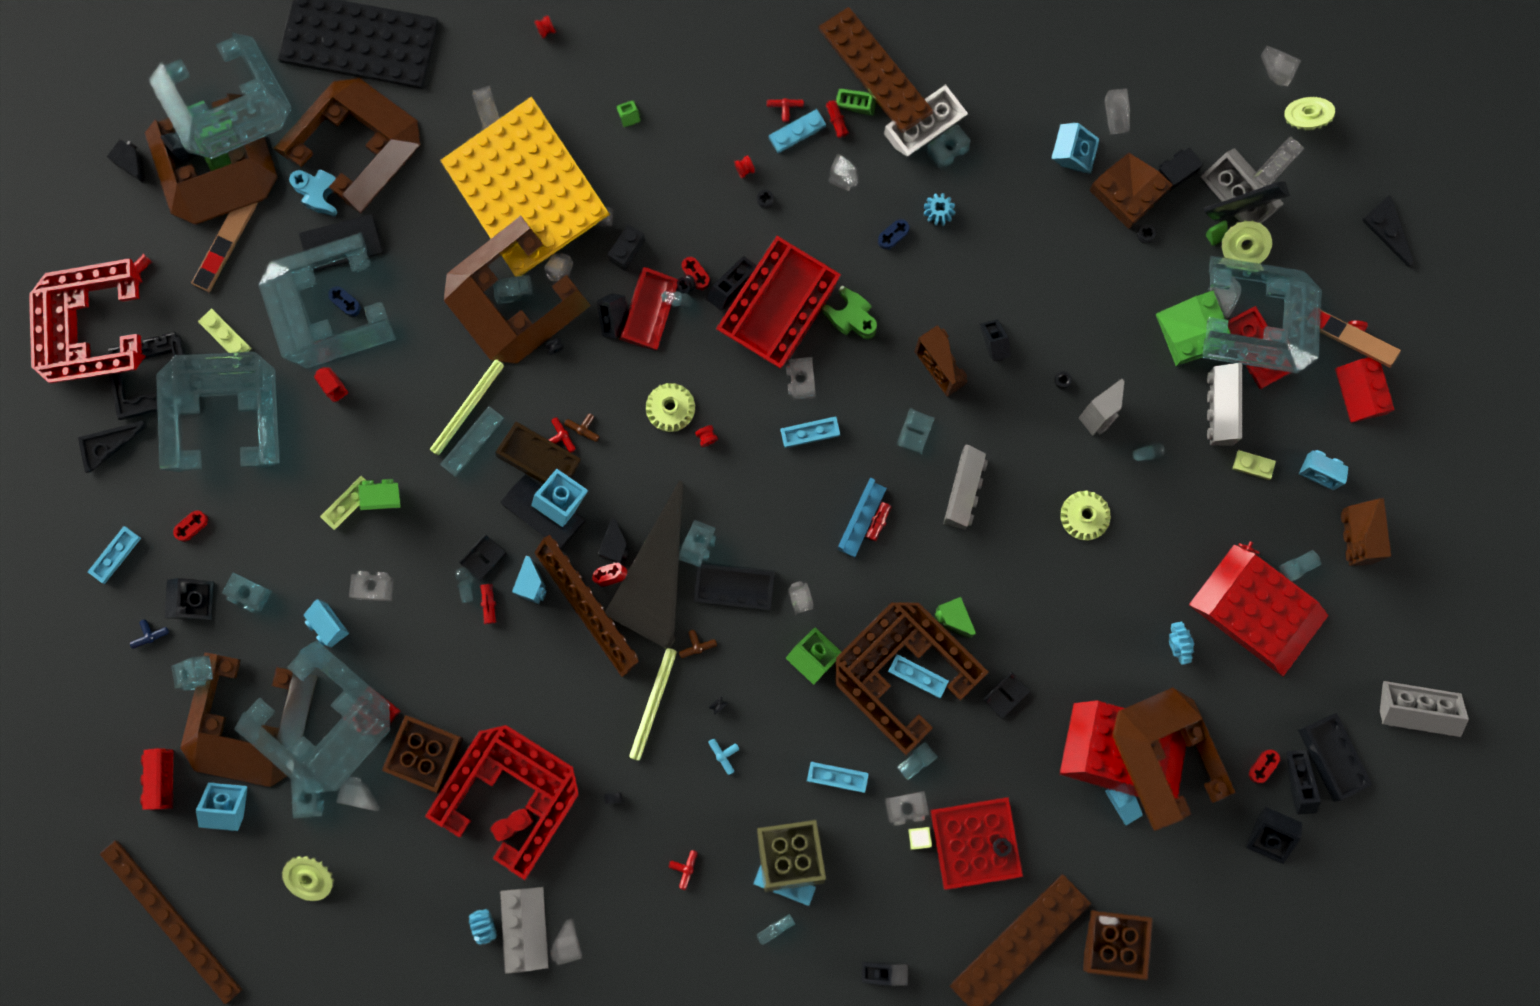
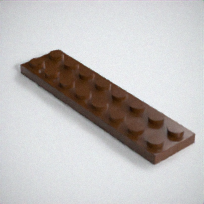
M849 7L819 26V31L901 133H904L933 114V109Z
M550 535L546 536L534 552L618 673L621 677L625 676L639 662L637 654L629 648L625 637L615 628L613 620L608 618L603 606L593 597L591 589L581 580L579 572L574 570L569 558L561 552L557 541L552 539Z
M1061 874L949 986L968 1006H989L1091 903Z

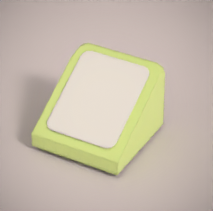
M929 827L908 829L911 849L932 847Z

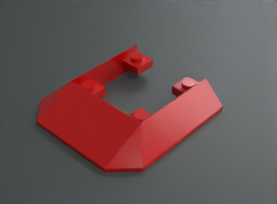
M132 259L45 273L30 292L31 367L48 383L52 384L134 371L141 364L146 356L142 354L141 335L121 336L120 353L91 357L90 344L87 342L78 343L77 309L89 307L88 292L118 287V300L124 302L139 299V283H143Z
M504 725L478 732L425 817L460 838L471 820L456 810L476 778L478 777L493 787L502 771H506L535 790L525 808L541 818L520 851L504 841L493 859L508 868L509 871L526 880L578 797L579 792L574 769L571 765L509 726Z

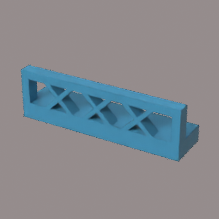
M869 479L837 549L854 558L887 489L875 483V479Z

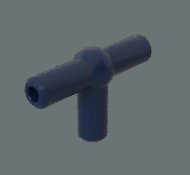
M141 620L139 624L144 636L130 642V646L132 649H135L146 643H152L155 639L169 634V630L167 627L151 632L147 620Z

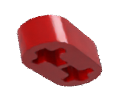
M685 258L682 262V270L685 275H691L695 279L696 289H707L710 279L706 271L695 258ZM687 263H694V273L690 268L686 269ZM697 275H699L701 279L706 278V279L704 280V281H705V284H702V283L697 284V283H698Z
M198 510L191 512L175 526L173 530L174 537L183 542L190 540L207 525L208 517ZM196 516L201 517V518H200V521H201L200 524L197 523V522L194 523V522L196 521V519H195ZM181 529L186 530V536L180 535Z
M620 563L602 566L594 571L592 580L601 587L619 583L626 578L627 569Z
M1265 750L1261 753L1249 771V777L1252 782L1263 783L1270 777L1280 761V756L1276 751ZM1272 754L1274 762H1269L1265 765L1268 760L1266 755ZM1263 767L1264 769L1261 772L1263 778L1256 779V773L1254 772L1260 771Z

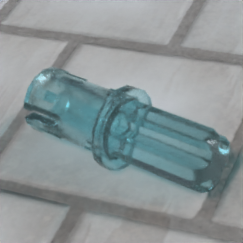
M787 914V916L776 923L772 922L771 926L758 933L757 938L761 944H765L774 937L781 936L782 932L796 924L790 914Z

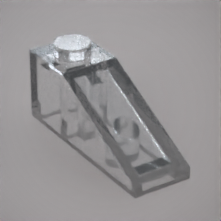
M1290 136L1253 175V178L1264 187L1272 184L1305 148Z

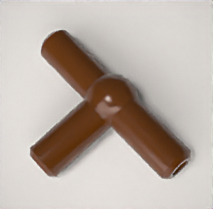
M588 413L581 425L569 419L564 423L565 426L576 431L580 436H585L595 442H598L600 438L599 435L588 430V427L595 418L591 413Z
M691 630L688 634L693 647L679 651L680 658H685L693 654H700L707 649L716 647L717 642L713 639L700 644L696 631Z

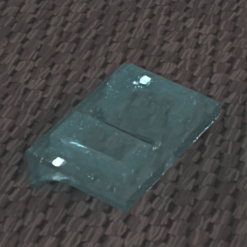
M910 407L896 445L922 453L934 417L917 412ZM910 427L912 429L921 431L924 434L920 435L918 433L906 430V428Z

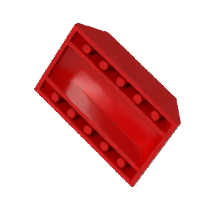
M776 236L716 330L781 369L791 358L823 306L830 298L841 274L779 236Z
M1236 545L1232 546L1189 604L1196 612L1282 677L1328 617V614L1316 599L1256 554Z
M1101 701L1073 704L1059 775L1139 797L1113 738L1117 713L1124 708ZM1180 730L1159 739L1166 758L1158 762L1174 798L1178 797L1186 743Z

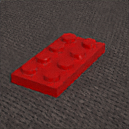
M1256 306L1226 321L1234 341L1233 345L1259 389L1294 371Z

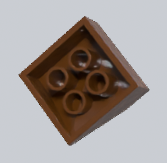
M1128 153L1106 170L1092 184L1089 191L1130 229L1169 192L1172 184L1159 171L1131 153Z
M937 325L918 338L914 352L948 397L966 385L967 374L955 364L956 359L950 351L949 336L943 328L940 329Z
M1384 498L1344 508L1343 512H1341V521L1345 525L1343 538L1347 542L1346 560L1349 561V566L1370 565L1391 557Z
M405 715L382 771L433 792L440 793L463 741V737Z
M1091 911L1084 952L1083 971L1147 980L1152 918Z

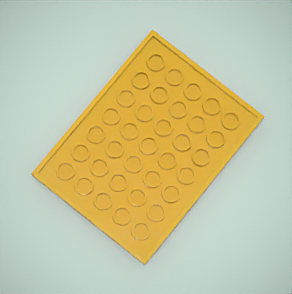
M532 97L440 160L490 238H493L519 216H522L543 243V246L531 256H527L518 243L502 255L517 279L610 215Z

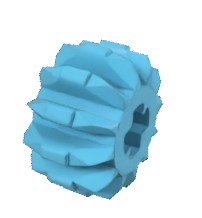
M935 193L933 198L929 197L927 199L928 203L924 204V209H926L924 216H929L928 222L935 220V226L938 224V221L945 225V220L950 222L952 220L951 216L955 214V210H953L955 203H950L951 197L944 199V193L941 194L940 198Z
M487 909L478 910L470 914V928L474 939L479 945L496 939L495 925Z

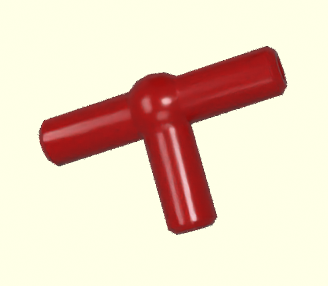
M787 98L767 100V107H782V121L789 122V107H804V100H789Z
M557 417L553 418L551 422L558 434L550 438L549 441L556 444L562 440L570 453L575 451L576 448L569 438L568 432L563 428Z
M690 851L686 865L670 861V869L683 872L679 888L682 890L687 889L690 876L694 872L693 867L698 855L697 851Z

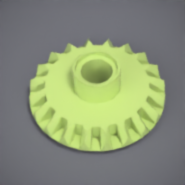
M1317 97L1298 99L1289 104L1285 109L1287 124H1291V127H1297L1298 130L1301 128L1305 129V131L1314 130L1315 128L1321 129L1322 125L1327 126L1328 122H1332L1333 117H1335L1333 104Z
M1253 220L1237 222L1236 225L1230 227L1228 232H1225V236L1222 239L1224 257L1229 263L1240 268H1250L1262 263L1272 248V238L1268 229L1261 223ZM1250 240L1248 245H1242L1243 241Z
M676 383L659 385L648 396L646 402L647 417L656 428L662 431L674 432L681 430L693 419L695 413L694 398L689 390L682 385ZM667 403L675 404V408L672 410L665 408Z
M1079 491L1069 496L1064 502L1060 514L1064 529L1072 537L1079 540H1093L1100 537L1107 530L1111 519L1107 502L1102 496L1089 491ZM1082 511H1089L1091 518L1085 519L1082 516Z
M308 856L292 858L283 869L282 876L286 887L301 899L308 901L321 900L330 893L333 887L332 873L327 871L328 867L322 866V862H316L315 858L309 859Z

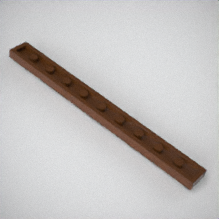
M114 841L100 853V856L222 1002L228 1004L242 991L241 987L118 841Z

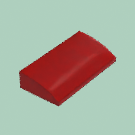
M643 267L619 340L653 350L658 349L677 289L678 279Z

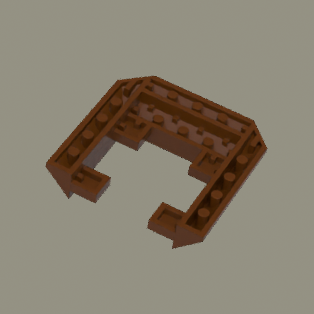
M357 78L333 81L273 149L287 160L290 159L302 168L313 155V152L304 146L303 143L325 119L338 127L351 114L376 133L365 145L366 149L376 155L375 158L354 181L340 173L329 186L330 190L361 214L420 147L418 121L366 82Z
M227 93L228 97L211 103L216 119L219 122L235 117L244 145L228 151L232 164L197 176L195 167L192 164L177 169L171 150L160 138L165 134L182 131L177 116L159 122L155 119L146 130L145 136L170 213L173 216L196 225L263 201L269 195L278 175L250 95Z
M519 216L454 267L446 276L445 303L487 357L493 361L519 363L591 306L568 275H565L552 285V288L562 299V302L534 324L523 310L507 321L486 295L485 291L499 281L489 268L491 263L517 243L527 256H531L543 246V243L522 216Z
M890 603L836 657V686L907 755L933 727L920 714L905 727L878 700L891 687L878 671L904 645L918 659L932 646L959 673L946 686L959 700L976 686L988 671L920 603Z
M204 652L180 747L196 772L272 787L295 772L318 676L276 667L272 686L288 689L280 727L262 725L258 744L222 737L226 717L210 714L219 676L236 679L241 660Z
M1170 688L1118 711L1113 732L1115 743L1154 831L1191 815L1184 796L1174 798L1158 762L1166 758L1159 739L1180 730L1187 747L1196 745L1211 778V781L1205 783L1204 786L1212 803L1235 793L1195 701L1175 688Z

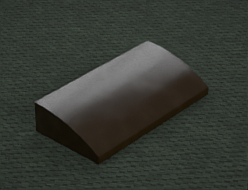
M517 421L495 452L496 457L542 484L547 481L556 469L572 478L581 461L579 457Z

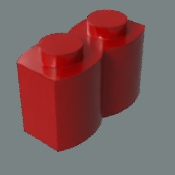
M322 367L316 371L315 380L332 402H337L348 394L347 389L330 367Z
M519 809L513 812L508 819H501L494 823L490 829L497 841H503L513 837L517 831L529 828L535 820L528 809Z

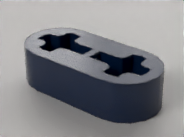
M899 219L892 223L879 235L878 245L885 250L895 246L908 234V222ZM898 225L900 227L904 226V232L899 231L895 234ZM893 236L890 238L889 244L887 242L883 243V237Z
M335 286L329 290V299L346 315L354 317L360 313V304L343 288ZM340 293L343 300L341 301L340 299L335 298L334 294ZM346 303L354 305L355 310H349Z

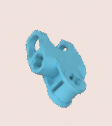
M301 170L294 171L290 175L289 180L295 191L304 195L301 201L303 205L318 213L336 216L338 213L336 208L326 202L328 195L333 193L329 188L336 179L333 175L323 170H318L315 177Z

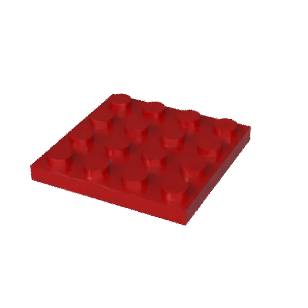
M1008 797L930 810L944 890L1023 877ZM999 838L1007 839L1011 843V852L1006 856H999L994 853L993 843ZM1001 841L1000 844H997V849H1000V853H1004V850H1007V846Z

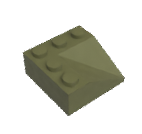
M816 820L757 828L765 892L824 884L826 876Z

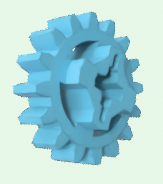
M1182 621L1172 623L1169 644L1173 656L1178 657L1181 665L1191 663L1194 642L1190 631L1186 630Z

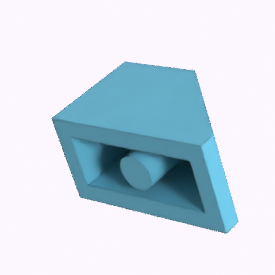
M1111 789L1105 791L1125 825L1143 816L1135 796Z

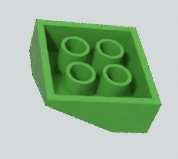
M1214 291L1195 296L1156 313L1176 366L1228 349L1234 343Z

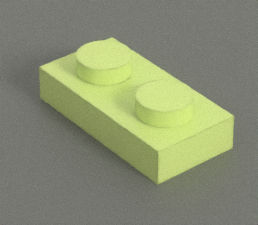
M1238 450L1232 470L1270 480L1276 461Z

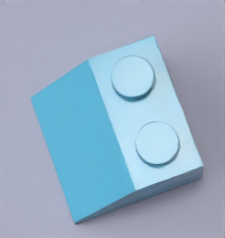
M1079 123L1062 124L1057 135L1052 160L1062 167L1091 173L1099 138Z
M1315 450L1307 454L1299 475L1334 491L1346 483L1348 467L1343 465L1344 463L1341 460L1330 459L1326 457L1324 452Z
M556 469L534 495L531 506L563 527L575 513L588 490Z
M526 556L512 593L517 597L539 604L540 600L543 601L546 596V586L535 562L529 556Z
M315 600L304 614V617L307 619L305 624L311 631H316L318 634L316 638L322 646L332 647L349 634L330 606L324 601Z
M208 783L196 809L198 826L200 828L238 831L244 817L247 786Z

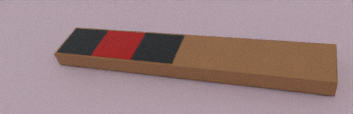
M258 202L228 214L191 282L192 285L210 293Z
M1298 298L1288 312V317L1389 368L1392 367L1401 353L1400 349Z

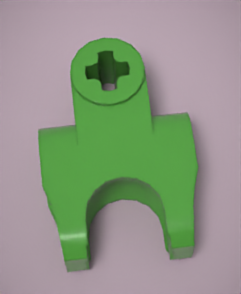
M841 286L838 293L847 302L846 308L839 311L825 304L822 312L831 321L832 325L844 335L853 330L864 339L874 337L877 323L867 313L871 305L858 293ZM869 325L871 326L870 329H869V328H867L866 330L864 329V326H866V327H868Z

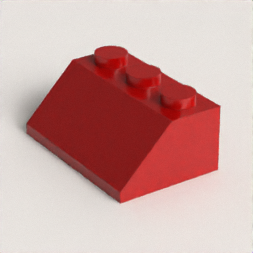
M1368 357L1335 368L1350 423L1387 415L1395 410L1381 363Z
M147 749L144 750V754L141 756V765L143 766L141 785L143 786V794H141L140 803L143 806V810L173 809L174 750Z

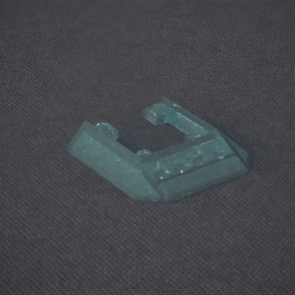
M232 33V38L216 44L224 62L242 56L254 79L239 85L240 91L243 94L242 97L211 110L208 109L204 100L189 107L185 106L174 83L190 77L181 59L167 65H163L161 62L150 77L149 81L187 152L215 158L283 128L291 110V105L253 37Z
M362 233L272 261L259 284V288L282 357L304 368H310L396 339L382 301L364 307L369 324L333 335L328 319L310 325L300 290L317 285L313 268L344 258H348L353 273L371 268Z
M1216 256L1210 257V287L1229 290L1231 278L1267 283L1266 296L1285 299L1283 329L1266 326L1263 339L1228 334V320L1209 317L1207 320L1206 338L1204 340L1203 358L1294 373L1300 372L1318 359L1322 290L1305 271Z
M256 352L175 355L156 375L160 470L175 472L202 470L201 450H183L181 415L200 414L199 397L238 395L239 412L257 411L259 446L240 447L242 468H264L280 463L276 371Z
M316 640L300 650V654L287 668L304 681L318 667L344 690L331 704L343 718L325 738L315 746L306 737L302 736L289 750L262 726L273 715L275 710L260 697L246 712L243 711L235 727V730L306 793L336 791L390 731L389 702Z

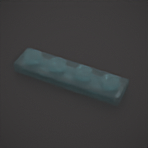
M488 406L440 465L457 477L503 422L504 417Z

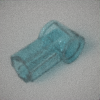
M1311 550L1296 559L1293 558L1280 565L1279 568L1286 578L1294 581L1302 577L1304 573L1321 565L1318 554Z
M924 742L897 768L909 780L923 767L925 768L931 764L938 756Z

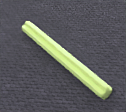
M498 360L492 363L430 448L434 454H441L503 369V363Z
M667 648L630 753L631 759L637 761L641 759L677 651Z

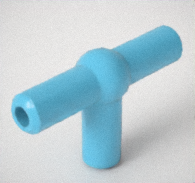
M713 738L708 743L714 751L717 761L722 764L727 774L730 775L734 772V769L727 757L737 752L739 747L737 744H733L722 751L717 741Z

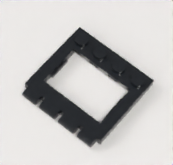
M175 331L163 334L162 341L159 336L143 339L144 346L141 343L142 354L146 355L144 359L173 352L174 358L172 359L179 386L128 400L125 398L121 373L109 374L117 419L124 420L194 402L182 339L177 337ZM120 346L108 348V355L120 353Z

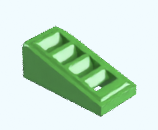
M839 89L836 102L839 108L866 115L874 114L876 100L870 93ZM847 95L846 103H843L844 96ZM852 97H855L853 104H850Z

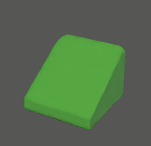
M634 100L616 106L624 127L641 121Z
M1226 220L1207 231L1206 237L1211 245L1214 246L1220 243L1225 236V232H1228Z

